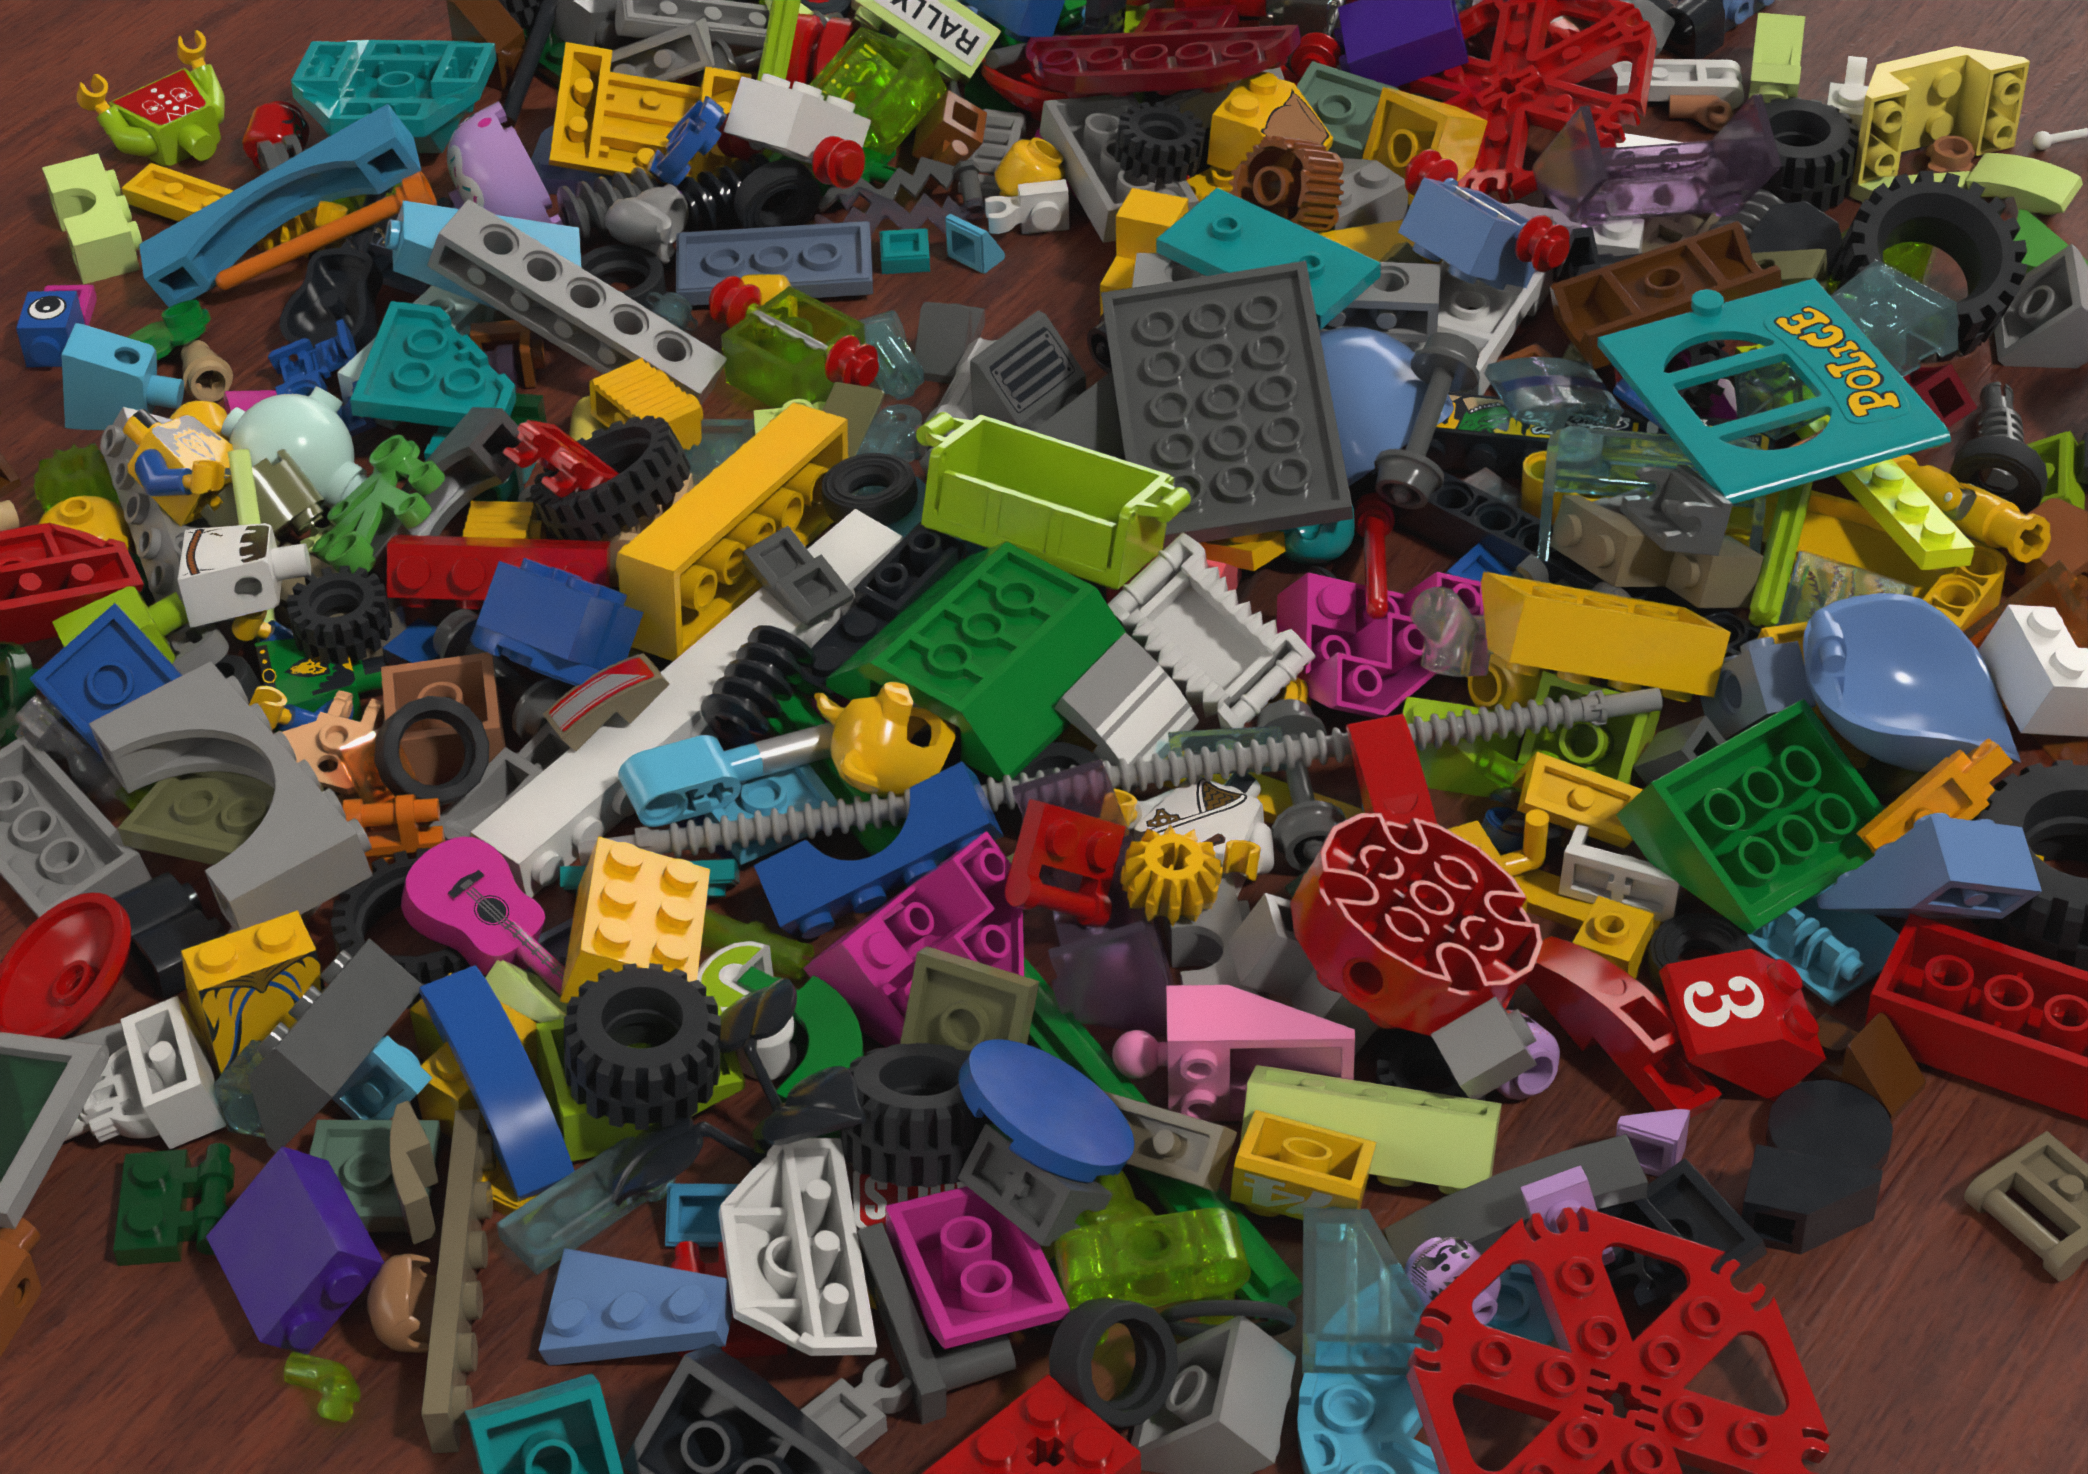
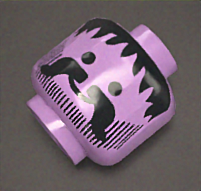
M1435 1237L1425 1241L1411 1254L1405 1266L1406 1279L1404 1289L1407 1299L1422 1314L1424 1308L1477 1260L1481 1254L1461 1237H1446L1444 1239ZM1500 1276L1473 1301V1313L1483 1325L1489 1323L1497 1312L1498 1303L1496 1300L1501 1289Z

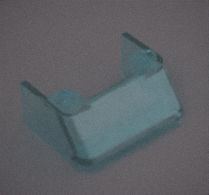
M1568 426L1557 430L1550 436L1547 446L1537 558L1548 562L1555 492L1617 496L1642 487L1649 497L1656 490V482H1645L1635 476V472L1644 467L1676 469L1677 464L1688 465L1702 478L1703 476L1669 434L1594 429L1582 426ZM1746 439L1726 442L1738 447L1763 450ZM1766 495L1733 504V506L1749 507L1747 547L1759 554L1765 518Z

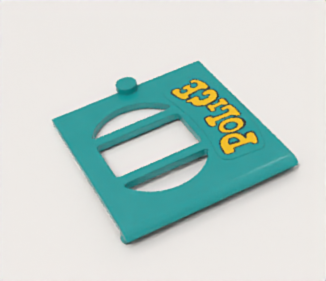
M1815 278L1725 303L1723 296L1719 292L1709 289L1699 290L1692 296V312L1598 337L1597 346L1707 483L1732 504L1931 447L1936 448L1951 442V436L1945 424ZM1714 340H1740L1766 346L1676 372H1664L1667 364L1675 355L1699 343ZM1778 362H1786L1816 397L1708 427L1704 425L1677 391ZM1830 416L1827 426L1820 434L1794 447L1778 450H1756L1726 443L1814 417Z

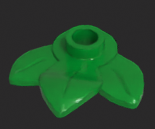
M187 300L166 309L161 315L163 321L151 323L127 336V338L152 345L156 349L158 361L167 356L175 346L187 345L200 337L205 332V325L209 323L211 317L207 309L201 308L198 300Z

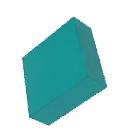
M928 229L880 231L882 274L930 272Z

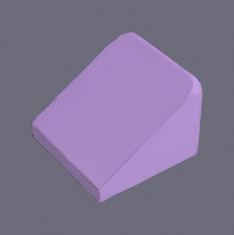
M1673 1109L1620 1116L1617 1123L1616 1137L1627 1134L1643 1172L1659 1177L1682 1159L1687 1141L1690 1110Z

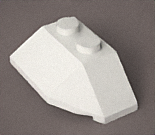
M808 1138L789 1144L773 1145L767 1152V1156L748 1173L720 1205L718 1213L733 1318L810 1356L875 1355L877 1344L841 1138Z

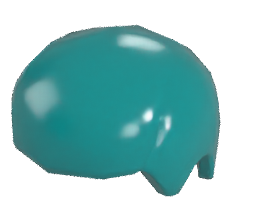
M1353 505V519L1279 530L1284 532L1286 552L1282 554L1291 561L1312 565L1328 563L1343 555L1353 542L1355 526Z

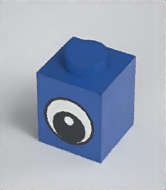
M77 291L27 292L16 327L26 367H62V352L75 323L85 325Z

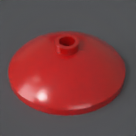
M84 893L57 904L40 916L23 932L0 964V1032L62 1039L81 1027L104 1006L121 978L130 953L131 924L124 907L106 894Z

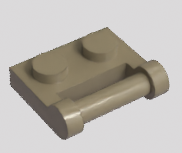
M2045 1131L1980 1174L1966 1189L1964 1200L1979 1213L1987 1211L2044 1260L2043 1268L2058 1281H2064L2079 1268L2081 1263L2088 1258V1164L2048 1131ZM2014 1188L2069 1236L2059 1241L2004 1193Z

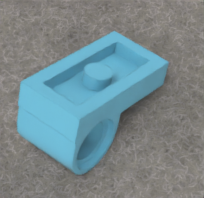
M387 1035L381 1038L333 1096L332 1100L354 1120H389L394 1115L396 1105L407 1100L411 1101L427 1085L432 1077L421 1067L419 1060L410 1050L396 1044Z

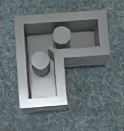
M1264 893L1228 941L1240 985L1247 986L1258 992H1268L1290 998L1293 1007L1298 1010L1355 1029L1356 1055L1378 1028V1025L1369 1018L1365 1010L1350 1003L1341 993L1325 988L1318 981L1316 970L1294 935L1290 907L1291 900Z

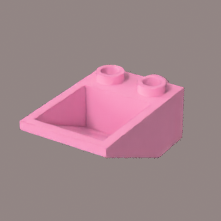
M1230 985L1166 986L1167 1042H1157L1148 1032L1132 1030L1124 1033L1117 1039L1112 1052L1113 1062L1117 1070L1131 1079L1146 1078L1154 1073L1158 1067L1167 1066L1168 1110L1208 1122L1243 1121L1247 1084L1256 1065L1354 1080L1355 1029Z

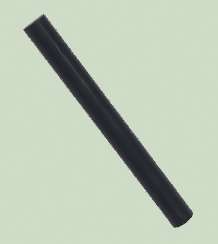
M542 0L502 106L507 121L501 123L504 127L509 128L516 125L555 21L558 0Z

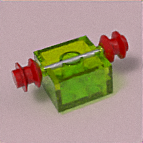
M737 276L725 278L712 289L709 296L710 316L715 322L727 323L729 330L721 335L723 356L727 357L724 365L726 383L773 408H782L786 402L793 399H804L812 405L816 402H826L835 382L866 387L876 378L879 370L878 353L874 346L866 344L864 323L791 286H788L762 306L760 289L752 284L745 285L743 280Z

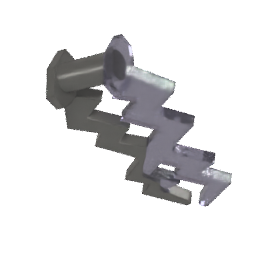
M921 157L913 176L898 167L882 189L874 188L862 177H860L855 185L846 189L835 187L832 184L819 202L818 210L824 212L839 199L846 211H848L857 198L862 196L871 204L867 212L864 214L853 206L843 223L870 222V233L872 236L883 219H890L901 230L920 229L928 218L946 235L945 217L952 214L964 221L982 219L985 214V203L982 198L978 177L980 172L979 166L973 159L960 161L955 166ZM932 177L946 191L954 178L959 181L964 202L959 207L948 196L943 208H940L924 193L909 213L894 200L901 187L916 199L929 178ZM820 214L815 215L816 224L834 223Z

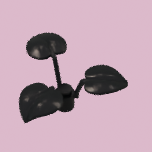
M781 978L768 987L755 990L743 996L720 1015V1053H730L743 1046L745 1055L773 1110V1113L763 1119L754 1129V1147L750 1148L705 1121L694 1125V1121L690 1116L686 1118L679 1115L675 1117L674 1125L662 1128L660 1123H654L649 1126V1130H643L632 1140L616 1166L612 1181V1199L618 1208L627 1198L658 1187L685 1171L700 1153L703 1146V1137H709L741 1155L755 1168L767 1156V1152L773 1145L789 1144L866 1123L865 1114L858 1097L856 1080L851 1072L842 1066L829 1067L804 1078L790 1090L786 1103L781 1102L758 1055L757 1040L777 1034L791 1019L797 1004V991L788 978Z

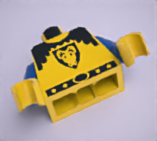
M140 409L129 418L123 428V433L139 447L127 465L128 473L142 486L146 494L151 496L179 526L201 518L200 512L207 504L215 512L220 507V504L223 503L217 494L232 483L228 452L234 450L232 444L193 416L185 415L161 424L145 409Z

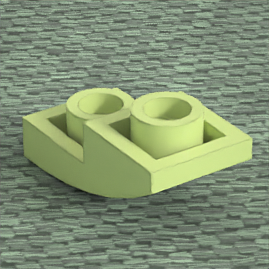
M1985 153L1965 181L1968 190L1973 181L1985 187L1981 197H1998L1999 199L2014 197L2018 212L2019 209H2024L2030 213H2041L2043 215L2064 213L2083 185L2081 176L2059 166L2033 158L2002 153Z

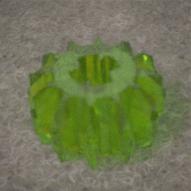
M74 443L71 449L66 451L54 449L53 458L39 461V472L34 475V489L37 499L40 500L42 510L45 512L61 501L83 495L104 497L121 507L104 455L95 443L85 448H78Z

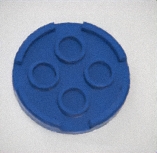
M477 624L470 638L472 645L498 657L504 655L509 657V660L526 666L530 670L575 686L581 685L593 674L602 670L593 666L565 660Z
M986 1040L977 1044L972 1049L959 1070L958 1081L960 1090L972 1114L980 1118L985 1114L1000 1130L1013 1139L1008 1148L1010 1151L1046 1172L1077 1182L1092 1183L1096 1176L1118 1175L1133 1154L1134 1137L1132 1130L1116 1104L1085 1075L1047 1052L1011 1040Z

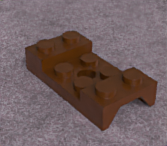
M1735 221L1550 285L1554 319L1594 370L1603 366L1613 365L1597 346L1598 337L1692 312V296L1699 290L1709 289L1717 291L1723 296L1725 303L1782 287L1781 270L1777 265L1762 269L1752 257L1743 226L1739 221Z

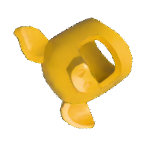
M888 682L884 684L876 697L853 699L846 708H841L835 702L828 699L824 693H815L814 695L821 715L834 726L830 745L831 758L840 777L850 786L862 792L877 794L878 797L885 799L889 791L894 792L895 797L904 796L905 789H910V787L940 773L955 740V725L924 708L912 707L913 700L905 684ZM929 724L931 726L929 745L919 747L911 744L910 741L915 733L923 726Z

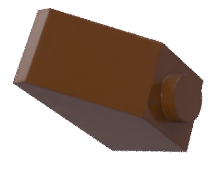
M446 0L452 41L495 43L496 63L486 86L503 92L511 85L525 48L524 30L498 0Z

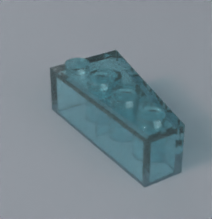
M1875 260L1831 295V298L1902 377L1919 369L1920 360L1936 352L1943 357L1958 349L1957 302L1878 260ZM1778 362L1734 375L1737 418L1739 419L1816 397L1786 362ZM1826 415L1775 428L1763 433L1778 440Z

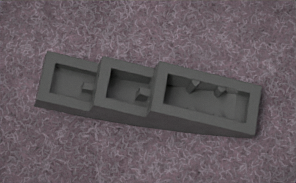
M1627 1134L1565 1150L1504 1171L1441 1198L1384 1228L1383 1237L1401 1283H1404L1406 1279L1405 1266L1409 1257L1421 1244L1431 1238L1461 1237L1482 1255L1522 1217L1525 1228L1530 1217L1520 1187L1581 1165L1589 1181L1597 1209L1647 1198L1648 1180Z

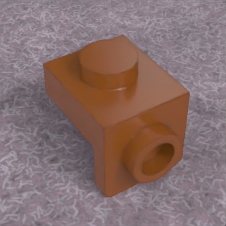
M516 320L470 323V338L488 356L489 365L497 373L523 372L525 388L536 387V369H545L542 339H534L532 330Z

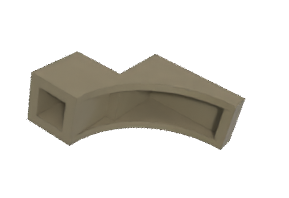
M1563 495L1550 543L1551 547L1613 587H1666L1698 608H1750L1764 556L1731 536H1724L1719 556L1664 551L1629 518L1599 506L1580 495Z

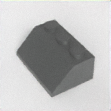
M368 939L353 956L343 949L319 975L327 983L326 987L320 992L312 985L288 1011V1014L296 1020L295 1023L288 1028L280 1022L256 1048V1051L264 1059L252 1071L248 1079L267 1144L275 1152L282 1146L284 1147L333 1098L419 994V987L423 986L371 939Z

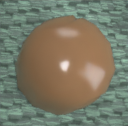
M415 1254L394 1255L382 1264L371 1284L367 1297V1308L373 1330L380 1341L395 1351L406 1353H425L429 1351L437 1276L426 1274L420 1269L421 1266L430 1264L428 1257Z

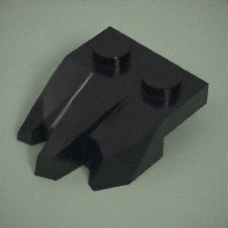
M1686 1158L1648 1184L1647 1198L1597 1209L1598 1212L1724 1251L1725 1254L1716 1265L1711 1267V1271L1717 1274L1727 1261L1737 1260L1740 1266L1732 1275L1730 1281L1767 1254L1764 1241ZM1612 1247L1615 1260L1604 1265L1614 1292L1636 1286L1633 1294L1640 1309L1673 1303L1687 1289V1278L1684 1272L1676 1265L1624 1248Z

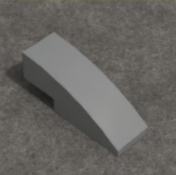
M547 722L517 754L504 747L488 764L480 783L467 795L452 802L440 814V821H434L429 827L443 826L445 840L462 836L472 837L471 831L571 747L559 737L550 723Z

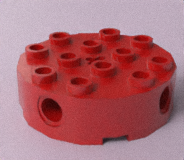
M1360 813L1333 826L1309 870L1304 874L1290 902L1294 935L1316 970L1318 981L1325 988L1341 993L1350 1003L1365 1010L1375 1024L1386 1029L1398 1027L1431 1036L1435 1031L1494 997L1498 999L1506 1010L1516 989L1526 981L1532 972L1543 945L1539 924L1531 923L1530 918L1522 908L1527 897L1515 879L1480 847L1438 824L1417 818H1412L1409 825L1406 826L1392 821H1385L1382 813Z

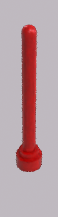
M1367 493L1358 498L1354 503V529L1360 536L1364 537L1366 612L1370 618L1379 620L1388 613L1385 536L1394 527L1395 512L1393 504L1381 498L1378 493Z

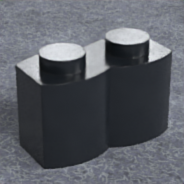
M169 872L163 873L113 897L114 900L124 907L130 919L131 946L129 957L139 966L150 986L162 999H166L186 989L181 950L227 935L216 917L207 919L202 913L200 900L193 887L188 882L180 885Z

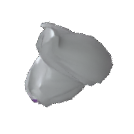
M667 184L663 187L645 190L636 197L618 199L609 207L604 217V223L613 238L628 246H638L651 251L658 256L662 265H666L675 256L676 251L673 243L676 241V233H682L686 227L689 218V207L682 192L677 190L675 186Z

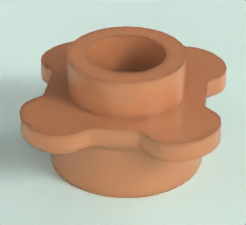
M1947 135L1938 138L1934 144L1927 147L1926 155L1931 158L1927 170L1933 171V173L1972 172L1976 167L1971 163V159L1974 158L1975 154L1972 144L1960 136Z

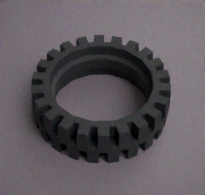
M637 416L629 418L625 424L621 420L612 423L607 431L600 428L592 432V437L588 440H585L583 437L577 440L578 443L619 473L617 476L586 491L577 493L573 491L565 497H558L541 483L543 477H553L558 472L543 467L545 473L538 474L534 479L535 485L531 486L530 492L532 495L530 496L543 522L556 540L586 541L588 539L589 541H600L606 533L610 538L620 534L621 527L625 525L630 529L640 524L638 520L643 515L651 517L658 512L657 505H667L673 499L672 493L680 492L684 487L683 481L688 480L691 465L668 422H665L661 417L655 419L654 416H645L641 420Z
M417 848L416 858L408 859L406 850L393 853L395 863L390 865L382 857L371 863L373 876L340 893V900H335L332 908L333 918H331L337 955L344 949L353 956L366 943L364 941L365 934L379 917L401 905V897L409 870L430 848ZM449 946L441 951L417 957L389 955L422 985L446 977L449 973L454 974L471 967L461 953ZM420 993L414 998L407 1009L413 1007L415 999H422Z

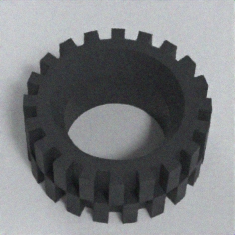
M1919 171L1912 184L1907 173L1894 177L1889 188L1882 183L1873 190L1869 200L1865 199L1860 206L1836 253L1835 258L1838 260L1832 269V281H1840L1834 293L1837 303L1841 305L1850 302L1851 305L1846 312L1847 316L1856 325L1862 321L1867 326L1864 335L1873 344L1879 337L1889 342L1885 352L1897 358L1903 348L1912 350L1911 361L1925 363L1930 353L1936 351L1938 363L1952 360L1958 349L1963 356L1975 351L1980 341L1985 343L1993 334L2019 292L2020 284L2026 276L2027 264L2021 263L2027 254L2025 240L2013 241L2021 229L2016 218L2012 217L2004 221L2000 216L2006 205L1998 197H1995L1988 204L1981 198L1985 187L1974 181L1969 190L1959 187V175L1947 172L1942 182H1934L1933 171ZM1904 242H1920L1941 249L1960 266L1966 278L1968 296L1958 302L1944 304L1924 300L1909 293L1898 285L1886 271L1883 262V251L1893 245Z

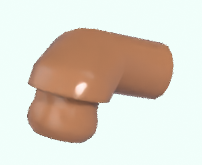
M1669 95L1668 118L1694 119L1710 131H1722L1733 122L1732 107L1728 102L1715 95Z

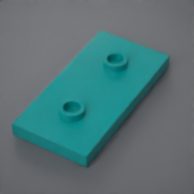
M1219 188L1212 191L1156 238V253L1205 276L1306 261L1320 330L1381 277V262Z

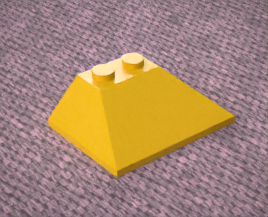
M566 42L548 165L611 176L616 172H622L629 179L631 170L640 167L648 175L647 167L656 150L658 149L664 155L668 151L666 145L669 141L666 136L699 100L704 102L705 96H709L723 108L725 114H728L731 110L741 76L751 79L752 74L705 67L701 87L610 72L613 50ZM716 142L713 148L704 156L697 151L688 162L691 165V169L686 176L693 177L696 180L697 174L701 171L706 170L713 174L714 169L720 165H726L731 168V164L738 160V158L725 156L720 151ZM656 178L658 184L667 185L666 182L662 183L659 179Z

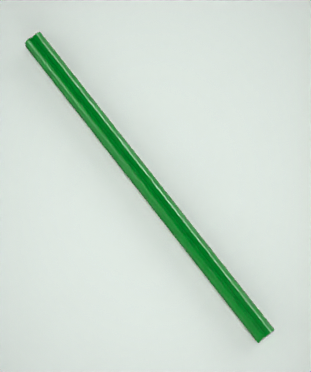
M799 691L793 693L790 701L777 700L782 708L778 718L765 717L770 725L768 733L773 738L825 724V721ZM831 757L809 763L837 801L842 798L845 804L854 803L855 796H860L862 802L870 801L872 794L862 792L850 786L840 777ZM900 819L896 827H893L890 821H884L880 829H876L874 823H869L865 825V830L862 832L858 830L857 826H850L849 830L867 852L873 856L884 850L896 839L906 819ZM904 885L898 889L902 892L904 889L907 888V885ZM1024 957V977L1039 981L1027 1044L1069 1064L1095 1083L1102 1091L1149 1104L1130 1080L1117 1070L1113 1060ZM1129 1166L1240 1300L1268 1302L1288 1308V1302L1301 1295L1302 1283L1238 1207L1230 1201V1198L1220 1186L1216 1193Z

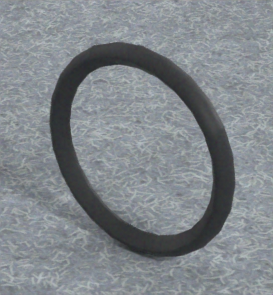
M1250 1300L1188 1302L1169 1307L1160 1313V1316L1169 1324L1172 1334L1192 1338L1217 1326L1215 1324L1179 1321L1195 1317L1253 1316L1274 1319L1272 1321L1254 1323L1269 1336L1285 1333L1292 1329L1296 1323V1316L1290 1309L1278 1304Z

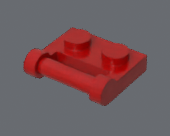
M1029 799L1006 882V900L1010 905L1025 910H1030L1037 906L1075 916L1079 923L1089 927L1100 928L1104 926L1112 914V903L1108 893L1126 826ZM1042 865L1083 876L1079 892L1042 883L1039 878Z

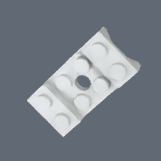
M1444 260L1441 262L1437 333L1459 335L1469 340L1479 351L1476 365L1480 376L1478 385L1473 390L1467 392L1452 393L1483 395L1495 377L1496 361L1524 317L1526 315L1534 317L1550 293V285L1553 284L1554 268L1547 272L1535 270L1527 288L1506 284L1504 290H1499L1478 279L1475 284L1465 282L1447 271L1450 266L1449 263ZM1469 307L1477 308L1475 310H1468ZM1400 341L1414 352L1423 349L1426 343Z

